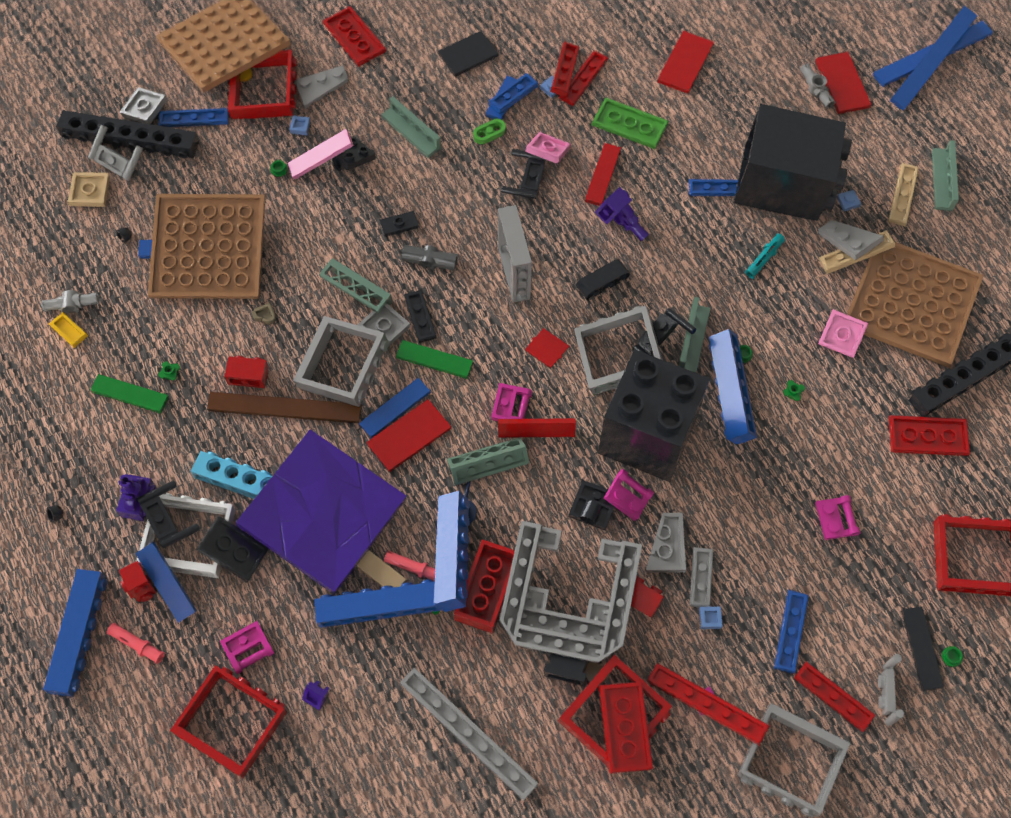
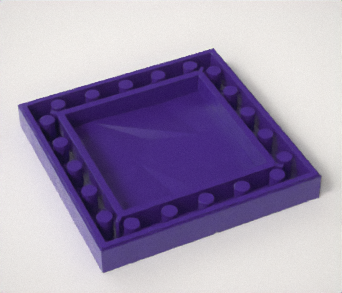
M310 429L238 518L236 525L335 595L406 501V495Z

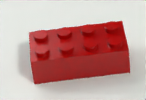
M483 539L481 540L467 579L468 597L466 598V607L455 609V621L492 634L494 633L502 611L515 550Z

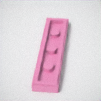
M343 130L289 162L288 165L292 177L297 179L354 146L349 131Z

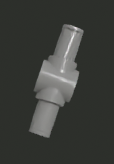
M809 63L804 64L800 71L807 79L809 93L819 98L826 109L832 107L835 104V100L828 92L826 77L816 74Z
M66 290L62 293V296H58L55 299L42 300L41 307L44 312L60 310L66 314L74 311L78 313L79 308H83L86 305L99 304L100 298L97 292L82 295L74 290Z

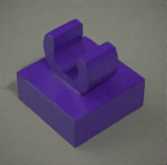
M310 681L305 687L302 700L320 710L325 703L329 687L322 689L319 687V681L315 683Z

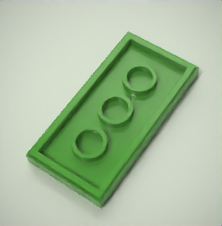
M605 97L592 121V126L656 149L669 121Z

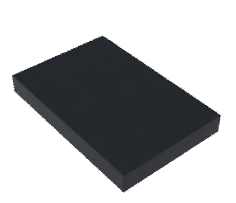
M479 31L438 50V55L452 75L457 77L498 57V52L483 32Z
M219 515L196 548L197 551L245 582L250 580L269 549Z

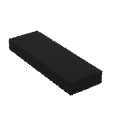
M422 290L404 294L418 342L422 343L437 339Z

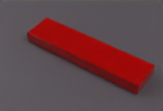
M563 42L550 92L564 97L567 96L579 46Z
M594 50L571 80L567 96L560 95L559 99L574 106L606 64L608 57Z
M604 143L585 197V202L598 206L603 203L621 147Z
M575 418L498 419V438L575 437Z
M807 661L794 677L797 682L861 732L866 730L876 716Z

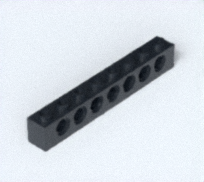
M62 110L56 125L60 136L63 138H74L82 142H94L100 126L103 125L107 127V131L101 145L105 143L117 148L121 146L128 147L131 150H135L136 146H140L148 153L159 152L165 156L177 155L183 159L188 157L194 158L200 142L197 133L194 131Z
M1007 332L998 339V342H990L984 347L983 351L977 350L967 361L963 359L958 362L954 369H946L937 379L933 377L923 388L920 386L915 388L911 392L912 396L908 401L921 417H926L1010 365L1011 334Z

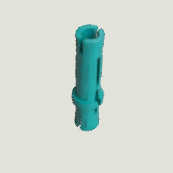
M777 233L770 243L765 244L764 250L745 271V275L754 279L769 259L777 254L779 247L786 241L785 237Z

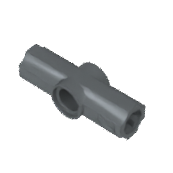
M404 245L401 255V261L420 264L423 268L426 266L431 267V269L438 267L455 271L458 254L439 251L438 248L429 245L424 248Z

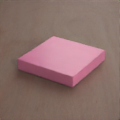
M539 132L527 145L525 152L558 164L569 151L571 144Z
M832 310L818 344L854 358L868 323Z

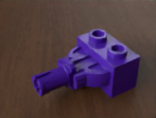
M619 187L600 205L595 213L606 224L614 220L623 226L626 231L631 230L642 241L649 233L638 223L639 217L634 214L633 209L629 205L632 201L629 194Z
M124 474L120 477L121 481H119L122 494L116 512L123 518L144 521L145 514L137 498L156 489V486L151 478Z

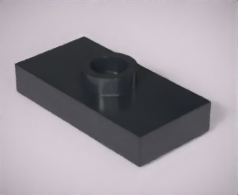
M414 211L380 219L384 237L419 228Z

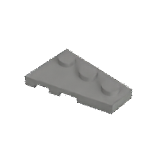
M339 66L299 78L295 81V84L306 109L310 104L319 101L323 96L349 82L344 67Z
M834 220L829 221L818 229V233L824 239L854 260L859 259L884 241L883 235Z
M663 513L645 573L686 572L683 513Z

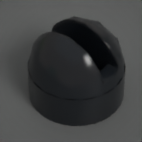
M123 227L116 231V235L123 243H126L131 239L132 232L127 227Z
M58 505L50 506L46 509L50 522L58 521L64 515L63 510Z

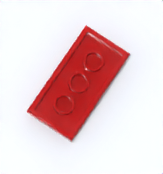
M351 6L322 21L323 25L358 67L387 52L384 45Z
M683 31L663 67L657 83L689 94L714 42Z
M849 52L816 58L815 62L820 74L827 79L826 86L829 89L828 92L835 100L834 107L837 114L871 107V102Z
M427 399L367 441L366 444L390 473L451 430V426Z
M889 415L888 417L892 453L970 455L967 419Z
M642 682L600 685L599 692L609 774L653 770Z

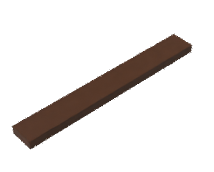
M210 392L207 410L211 412L357 424L360 421L362 408L361 404L357 407L344 402Z

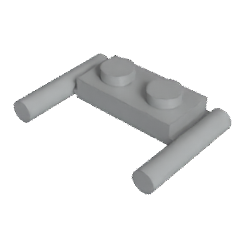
M101 125L88 158L123 177V179L130 181L143 148L136 146L131 160L109 147L101 145L107 131V127Z
M895 654L883 665L884 671L878 676V687L882 689V696H879L878 705L879 709H882V715H888L885 719L887 726H892L904 716L903 710H896L893 668L902 660L899 654Z

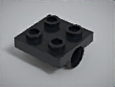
M352 137L354 146L333 157L332 163L337 171L344 169L349 171L375 160L376 153L356 137Z
M582 480L568 517L606 531L615 506L604 499L609 489Z

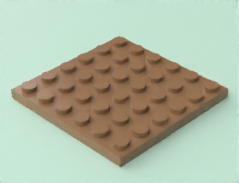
M220 0L211 7H207L196 15H192L190 18L156 35L162 47L203 93L291 46L290 39L252 0Z
M156 194L148 297L260 299L265 195Z
M895 242L894 248L869 258L847 315L868 323L864 335L950 368L984 275Z

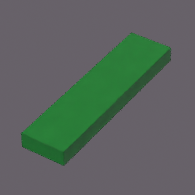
M402 340L396 354L397 359L468 379L473 365V360Z
M100 374L97 375L90 389L92 393L160 414L169 398L166 394Z

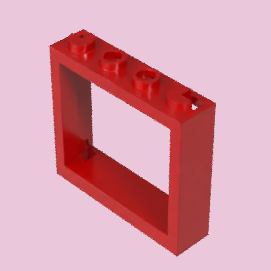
M292 50L279 51L251 67L288 65L286 103L239 106L241 80L240 74L232 77L229 82L228 112L231 119L293 116V109L296 108L294 95L297 94L295 85L297 72L295 67H298L297 58H294Z
M949 514L938 516L933 522L937 591L1011 596V583L948 578L945 528L957 527L1010 531L1011 543V519L999 521L992 520L989 517L972 519L971 516H961L959 518L952 517Z
M616 655L612 656L557 720L607 767V752L570 718L614 667L632 683L642 682L643 693L661 707L660 711L648 724L649 740L657 732L656 725L660 721L664 723L671 715L668 711L672 707Z
M215 665L170 731L243 779L285 717L287 711L283 708L285 705L278 699L270 700L266 697L268 694L257 687L254 690L249 687L251 683L242 677L237 679L232 676L233 672L224 666L221 669ZM220 678L276 713L241 766L185 730Z

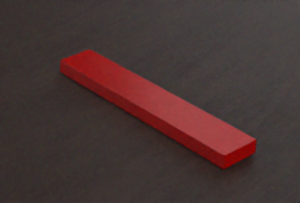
M659 663L656 664L647 679V682L758 746H760L770 728L768 724Z

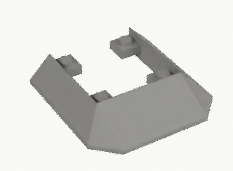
M521 521L500 616V622L514 644L520 647L597 663L623 647L642 544L601 539L598 560L617 564L611 599L608 602L590 598L586 618L546 610L549 589L531 586L538 549L558 552L562 531L542 527L541 524Z

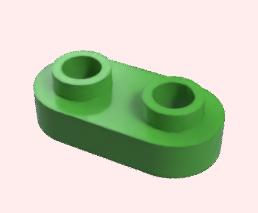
M494 119L476 127L473 131L474 141L478 144H486L503 136L506 132L505 122L500 119Z

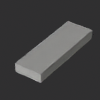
M693 547L690 607H710L714 549Z

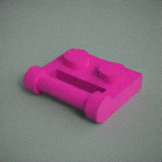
M499 383L491 420L525 419L529 398L532 397L533 391L528 388ZM520 395L522 398L518 416H512L516 396Z
M621 469L604 499L633 521H636L654 492L649 488L646 489L630 477L626 470ZM622 481L642 495L641 498H638L621 485Z
M850 495L815 502L825 540L861 534L853 515ZM838 505H843L849 529L844 530Z
M258 621L220 641L237 675L243 672L242 669L267 655L270 657L275 654ZM262 643L263 649L240 662L237 661L236 657Z

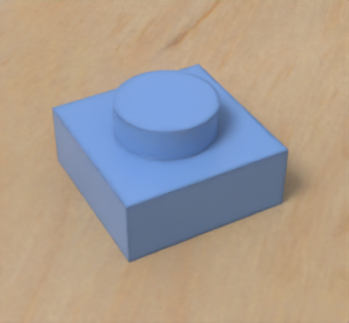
M553 76L540 85V89L551 98L556 95L550 92Z
M292 116L289 128L290 134L307 136L311 122L310 117Z
M855 190L837 195L843 211L861 206Z
M721 607L699 608L701 629L722 628Z

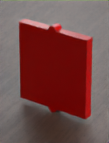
M543 328L536 337L532 338L533 341L526 347L525 351L551 368L558 359H562V355L569 348V345Z

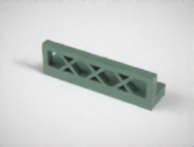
M392 96L389 99L390 108L381 114L382 118L421 153L430 158L441 149L440 136Z
M950 140L946 149H932L935 210L953 211L959 201L955 141Z
M333 258L319 274L322 279L378 314L386 303L390 306L393 302L390 293ZM331 270L338 276L329 277L326 274ZM345 279L352 285L343 286L341 280ZM359 288L367 294L359 296L356 294V289ZM374 297L379 300V305L375 306L372 304L370 298Z
M698 297L693 299L688 320L696 328V332L690 334L686 331L678 365L695 373L698 368L710 312L709 307L698 305L700 299Z
M519 437L448 458L447 463L456 486L529 464L526 446Z

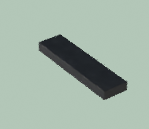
M923 607L902 609L901 613L921 691L942 689L944 686Z

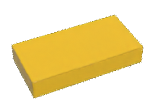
M64 312L49 323L50 327L73 348L88 337Z

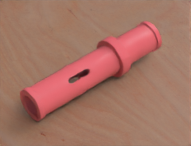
M390 550L386 553L384 557L385 563L417 574L419 578L425 577L435 581V568L428 566V563L414 561Z
M112 623L107 629L108 635L137 651L139 656H145L156 664L163 660L165 652L152 646L148 640L140 639L116 623Z

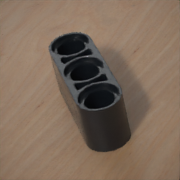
M616 259L581 278L576 283V287L586 300H590V297L603 293L608 287L612 288L624 278L625 280L628 279L630 272L620 259Z

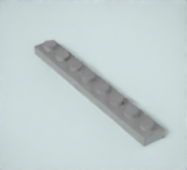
M413 668L400 682V685L523 801L538 786V783L417 669Z

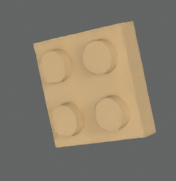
M73 172L68 198L69 206L105 207L110 182L109 173Z

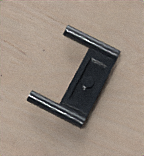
M512 148V156L528 158L520 189L502 186L501 193L536 199L546 159L524 150Z
M670 308L666 309L665 314L662 313L653 323L659 346L678 324L690 334H694L696 328ZM646 331L632 350L634 351L635 349L651 355L653 351Z
M174 480L137 498L163 549L200 531L196 523L178 532L159 496L177 487Z

